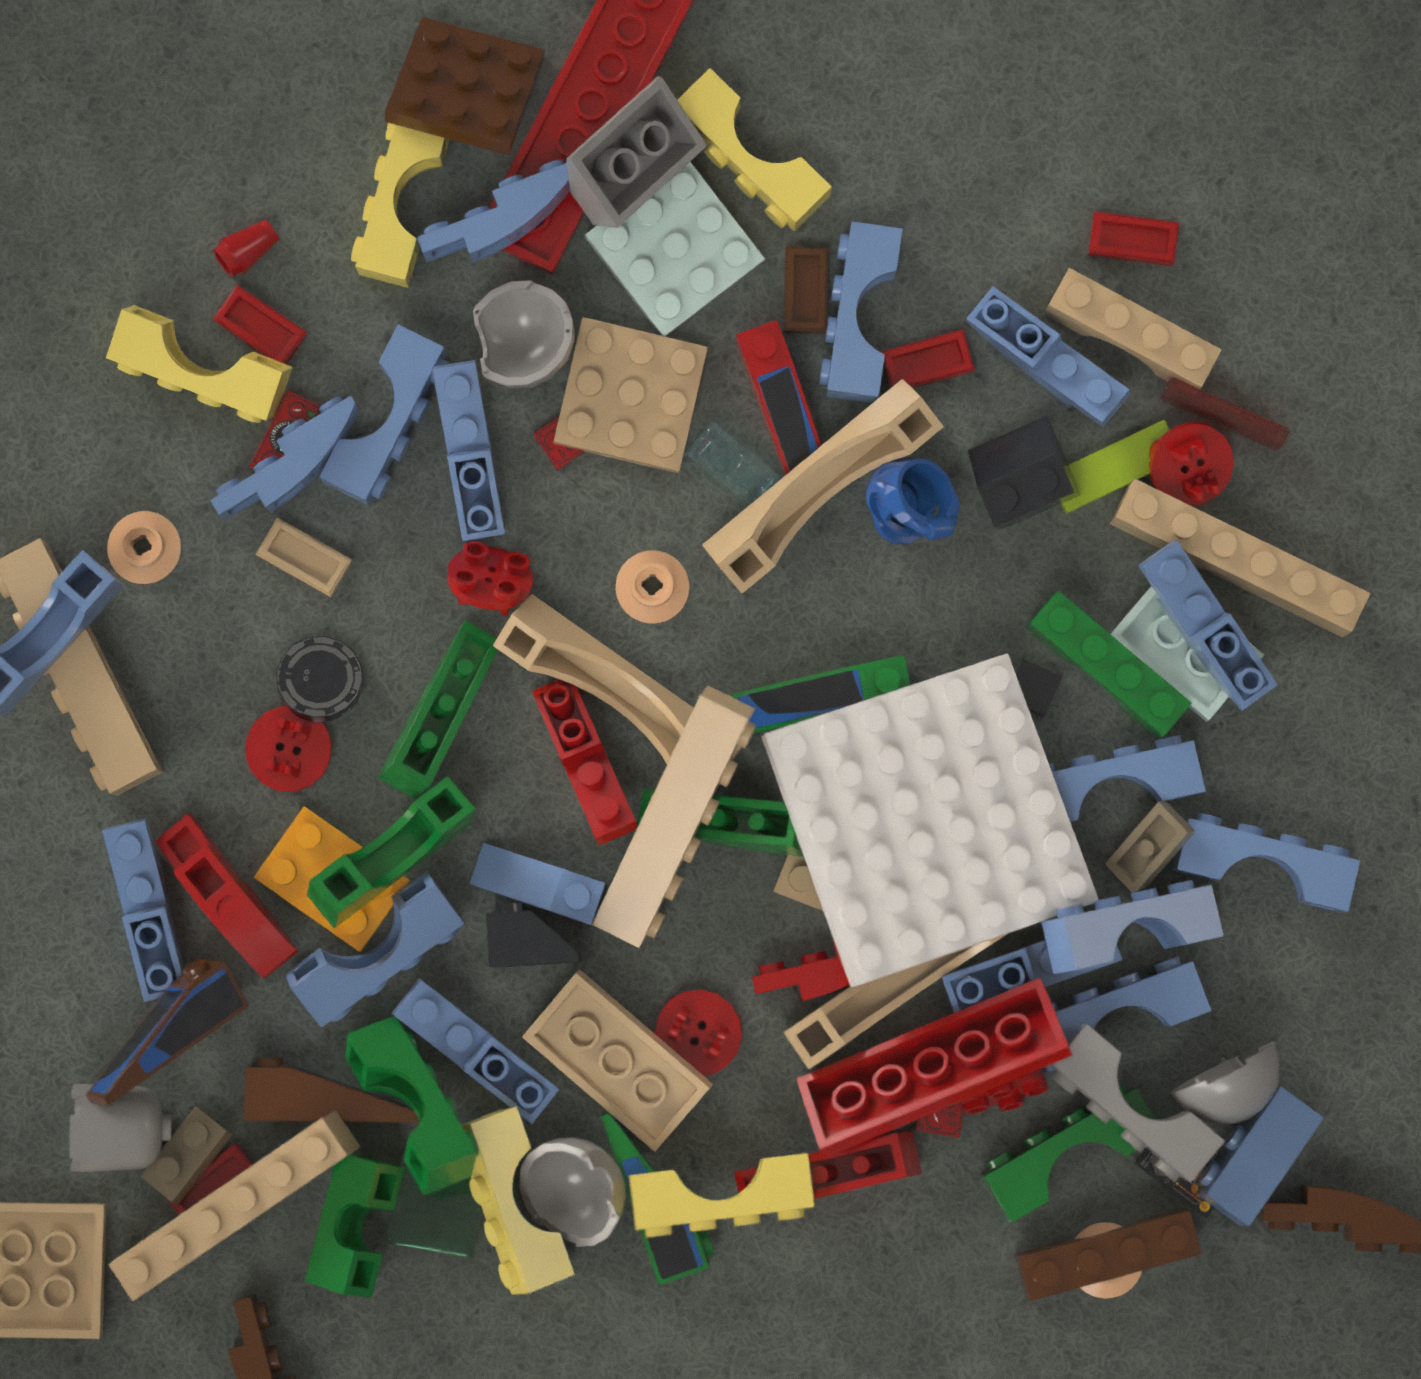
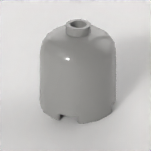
M73 1084L71 1098L75 1099V1115H70V1158H73L71 1172L137 1170L146 1168L154 1163L160 1155L162 1141H171L172 1116L171 1114H163L161 1100L151 1089L136 1086L115 1102L106 1106L89 1101L86 1094L94 1084Z

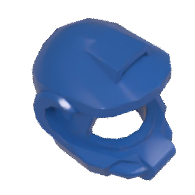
M903 458L884 463L872 473L867 484L866 502L871 511L876 530L882 538L891 544L906 545L922 538L924 535L928 540L952 536L957 525L959 499L948 475L939 465L927 459ZM939 506V511L934 517L933 511Z

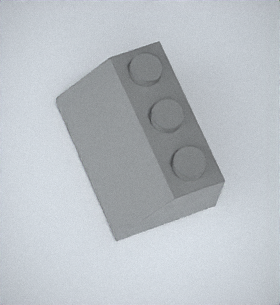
M656 77L566 158L570 192L593 225L618 228L707 147V144L662 77Z

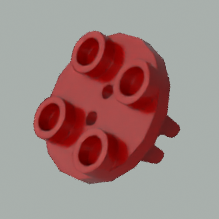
M1190 422L1177 425L1162 435L1160 439L1153 442L1149 449L1150 478L1155 489L1192 507L1204 505L1221 494L1230 481L1234 466L1232 448L1225 436L1206 422ZM1202 458V462L1197 465V460ZM1186 465V469L1181 471V468Z
M470 541L465 543L462 551L457 553L449 562L447 583L452 593L458 597V604H470L481 609L500 610L501 615L508 616L510 608L524 602L531 593L533 574L529 568L530 559L524 553L509 552L502 548L486 546L479 541Z
M281 706L265 712L253 723L246 738L245 756L250 771L263 785L279 792H297L312 787L325 774L331 761L332 741L324 723L298 718L287 706ZM279 743H282L284 745V749L282 751L277 750V745ZM296 747H299L301 749L299 755H295L293 753V750Z
M705 990L686 991L669 1000L659 1013L655 1027V1034L703 1076L713 1075L727 1067L738 1053L742 1038L740 1019L732 1005L719 994ZM700 1021H704L707 1025L704 1030L698 1028ZM692 1037L698 1038L699 1043L697 1045L690 1043Z
M1039 1069L961 1102L967 1115L983 1112L994 1105H998L999 1110L1002 1112L1010 1111L1025 1105L1023 1097L1042 1094L1049 1090L1045 1072Z

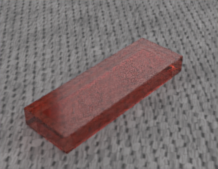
M1175 378L1169 379L1159 398L1164 402L1275 451L1284 445L1289 433L1288 428Z

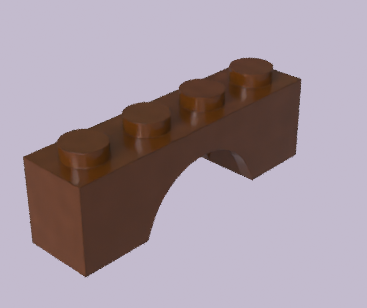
M1180 1208L1143 1218L1129 1225L1075 1240L1056 1242L1014 1255L1025 1295L1030 1301L1201 1255L1202 1252L1191 1212L1185 1208Z

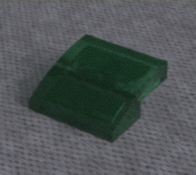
M403 1148L400 1166L405 1167L395 1209L391 1211L387 1243L474 1257L482 1207L472 1196L470 1190V1180L472 1177L424 1195L404 1161L406 1149Z

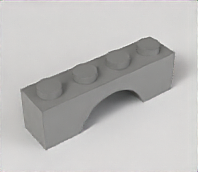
M1082 1024L1067 1041L1073 1056L1049 1065L1057 1071L1052 1076V1079L1071 1095L1077 1089L1091 1100L1086 1108L1105 1124L1111 1118L1125 1129L1120 1136L1138 1152L1141 1153L1146 1147L1158 1157L1159 1160L1154 1165L1172 1181L1176 1182L1181 1177L1185 1181L1192 1182L1225 1141L1189 1111L1184 1110L1164 1119H1148L1136 1113L1125 1102L1118 1086L1117 1069L1122 1053L1088 1024Z

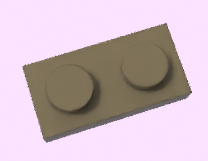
M1160 801L1152 808L1105 865L1132 893L1144 891L1195 833V830L1167 801Z
M195 1106L171 1136V1141H168L161 1149L160 1155L155 1162L149 1165L140 1177L171 1202L179 1205L233 1134Z

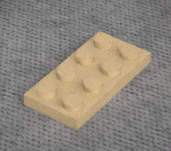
M580 969L522 1036L523 1039L654 1152L713 1085Z

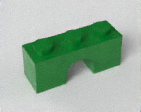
M353 1153L334 1165L324 1208L320 1215L316 1239L309 1258L305 1282L343 1295L372 1298L383 1254L374 1252L365 1245L362 1238V1224L366 1215L375 1208L394 1211L405 1167Z

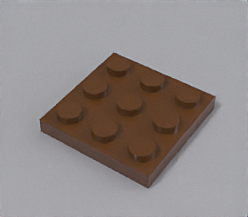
M421 17L385 109V122L509 155L542 66L544 49Z

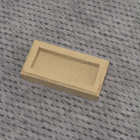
M278 517L256 553L258 557L330 598L334 595L353 562L352 559Z

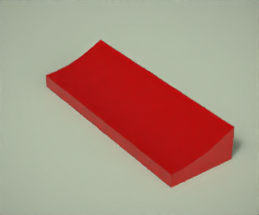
M1040 977L806 1074L796 1080L819 1149L824 1158L1066 1059L1073 1056Z

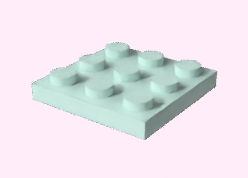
M691 162L682 168L618 228L595 226L584 236L650 323L664 337L765 260Z

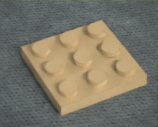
M582 317L553 444L679 473L708 347Z
M0 1202L1 1338L100 1339L103 1337L107 1204Z

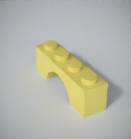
M711 68L677 100L707 144V148L704 150L707 157L720 169L727 165L738 176L734 181L741 191L750 198L757 195L767 204L766 214L780 228L787 224L795 232L831 196L832 186L802 157L785 163H769L755 158L743 148L734 128L735 119L740 109V97Z
M388 123L386 140L390 141L387 155H380L378 158L374 180L379 181L375 197L368 196L363 212V221L368 223L364 237L357 236L351 261L356 262L355 267L361 276L409 288L420 246L417 239L406 231L398 220V199L402 189L412 177L428 169L443 167L450 139Z
M135 305L121 310L106 356L107 359L117 362V368L125 373L135 376H142L145 373L158 378L157 384L163 388L181 392L182 388L198 394L197 400L213 407H221L222 404L237 409L236 414L239 417L255 423H261L262 419L266 421L275 416L293 368L256 352L242 356L228 370L213 371L202 368L189 360L180 349L175 336L174 320Z
M517 1106L500 1109L461 1124L465 1132L469 1131L472 1133L478 1145L479 1153L476 1157L472 1179L470 1180V1190L475 1201L481 1204L485 1215V1234L490 1244L496 1248L501 1262L498 1267L499 1275L505 1287L510 1289L512 1295L529 1294L575 1275L561 1233L547 1232L532 1226L523 1218L515 1204L512 1191L514 1172L522 1157L531 1149Z
M808 1153L760 1159L757 1171L750 1184L737 1195L723 1200H708L695 1195L685 1187L675 1170L628 1175L634 1227L636 1230L645 1229L646 1237L672 1234L671 1225L689 1223L690 1232L716 1229V1220L733 1218L734 1226L761 1223L760 1214L777 1212L778 1220L805 1217L804 1208L814 1207Z

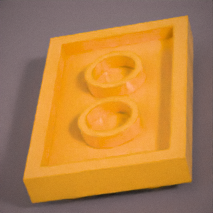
M303 806L253 877L359 952L364 950L394 907L392 895L411 882V880L403 876L334 929L308 898L309 881L342 855L354 853L363 847L305 806Z

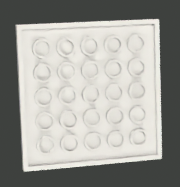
M1008 653L765 733L761 737L851 988L1058 916L1057 909L1083 904V907L1099 900Z

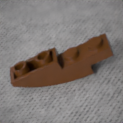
M1301 1185L1300 1202L1267 1201L1256 1216L1257 1219L1268 1221V1229L1295 1230V1222L1312 1223L1313 1231L1339 1232V1224H1344V1240L1356 1242L1355 1250L1380 1252L1382 1251V1244H1400L1399 1252L1421 1253L1420 1221L1383 1202L1348 1191L1322 1186Z
M256 1293L238 1298L233 1303L244 1343L228 1349L237 1379H279L277 1372L283 1370V1363L278 1346L276 1344L269 1345L265 1329L271 1327L272 1324L266 1302L258 1303ZM295 1374L281 1379H297Z

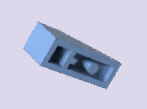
M483 843L469 883L593 926V921L607 886L606 883L486 843Z

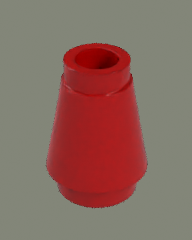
M264 219L260 223L219 239V245L212 250L224 271L230 277H234L238 273L244 275L279 241V238L270 223Z

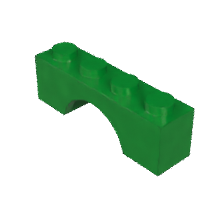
M1058 590L1025 628L1058 657L1070 662L1092 678L1120 705L1129 717L1157 740L1166 735L1192 704V702Z
M447 776L415 800L409 809L378 838L354 853L342 855L310 879L307 891L308 898L335 929L469 827L475 812L474 806Z
M393 1016L348 1033L344 1058L363 1091L384 1092L400 1098L413 1109L419 1120L418 1127L408 1136L404 1161L423 1194L427 1195L472 1177L475 1160L479 1153L477 1142L472 1133L469 1131L465 1132L458 1121L457 1110L451 1098L444 1097L437 1086V1077L432 1066L429 1063L424 1064L417 1052V1044L411 1031L408 1029L404 1030L397 1017Z
M1123 1084L1118 1085L1121 1095L1129 1107L1143 1117L1155 1119L1137 1088L1131 1087L1125 1090ZM1083 1106L1063 1117L1062 1121L1065 1126L1050 1134L1047 1128H1044L1025 1139L1024 1143L1027 1148L1012 1156L1009 1150H1006L988 1160L986 1165L989 1170L981 1175L1007 1221L1012 1223L1049 1201L1048 1178L1051 1168L1056 1159L1068 1148L1084 1142H1099L1110 1146L1123 1156H1128L1135 1152L1136 1149L1120 1136L1125 1129L1112 1118L1105 1124Z

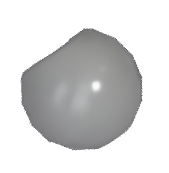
M532 280L511 281L491 290L475 305L473 310L474 322L482 343L483 358H480L482 375L486 379L510 389L533 388L552 379L568 361L575 341L574 324L566 301L554 290L533 283Z
M1275 1042L1259 1047L1260 1052L1246 1059V1065L1237 1056L1225 1060L1223 1057L1220 1059L1222 1063L1185 1081L1174 1088L1171 1094L1184 1110L1191 1112L1197 1118L1222 1125L1248 1120L1266 1106L1272 1099L1278 1086L1279 1054Z
M574 1137L551 1140L531 1151L520 1168V1191L526 1209L532 1216V1220H535L538 1226L543 1225L551 1232H560L562 1239L576 1243V1247L595 1246L608 1238L624 1212L626 1190L621 1170L608 1152L588 1140Z

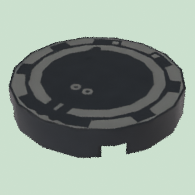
M326 636L307 637L293 644L281 657L276 671L277 690L281 700L298 718L312 722L333 721L341 717L342 713L347 712L350 707L352 708L358 702L363 688L362 666L355 652L342 641Z

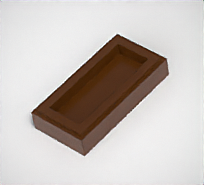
M786 246L784 333L826 334L828 247Z

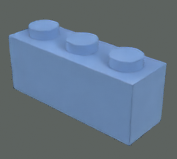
M1282 1086L1277 1087L1272 1099L1261 1111L1248 1119L1243 1127L1238 1124L1229 1133L1223 1144L1227 1148L1226 1152L1218 1163L1213 1160L1202 1172L1199 1182L1203 1186L1197 1195L1238 1226H1250L1324 1118Z

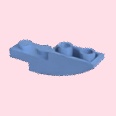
M563 160L552 161L540 167V173L525 179L522 175L509 177L498 184V189L492 191L496 208L489 210L488 206H481L467 212L464 215V220L450 225L447 221H442L425 228V234L418 236L417 239L426 263L465 248L468 250L472 263H475L518 241L546 219L569 193L567 163L564 164Z
M995 287L988 291L966 318V321L983 338L1070 409L1074 406L1103 428L1130 396V390L1064 343L1059 333Z
M471 360L435 366L432 368L462 541L505 534L476 361Z
M341 396L335 397L319 408L321 414L308 422L304 419H299L282 430L284 436L276 440L285 454L279 459L275 455L268 457L253 468L255 471L253 475L241 482L239 478H234L216 490L218 496L210 501L219 516L226 521L259 500L272 513L307 487L323 470L339 439H346L359 413L353 398L349 396L343 400Z
M1171 541L1138 565L1159 596L1157 601L1209 673L1240 710H1244L1277 686V683L1232 615L1225 613L1178 541Z
M144 818L106 827L102 830L124 913L122 921L143 1000L146 1002L159 999L172 982L184 975L182 973L184 964L161 860L156 855L148 820Z
M1046 940L947 974L942 976L954 1013L1040 977L1044 986L1047 987L1121 961L1122 957L1116 943L1113 962L1053 974Z
M420 978L392 1011L394 1016L455 1062L464 1072L509 1107L517 1106L519 1114L531 1124H533L559 1091L558 1087Z

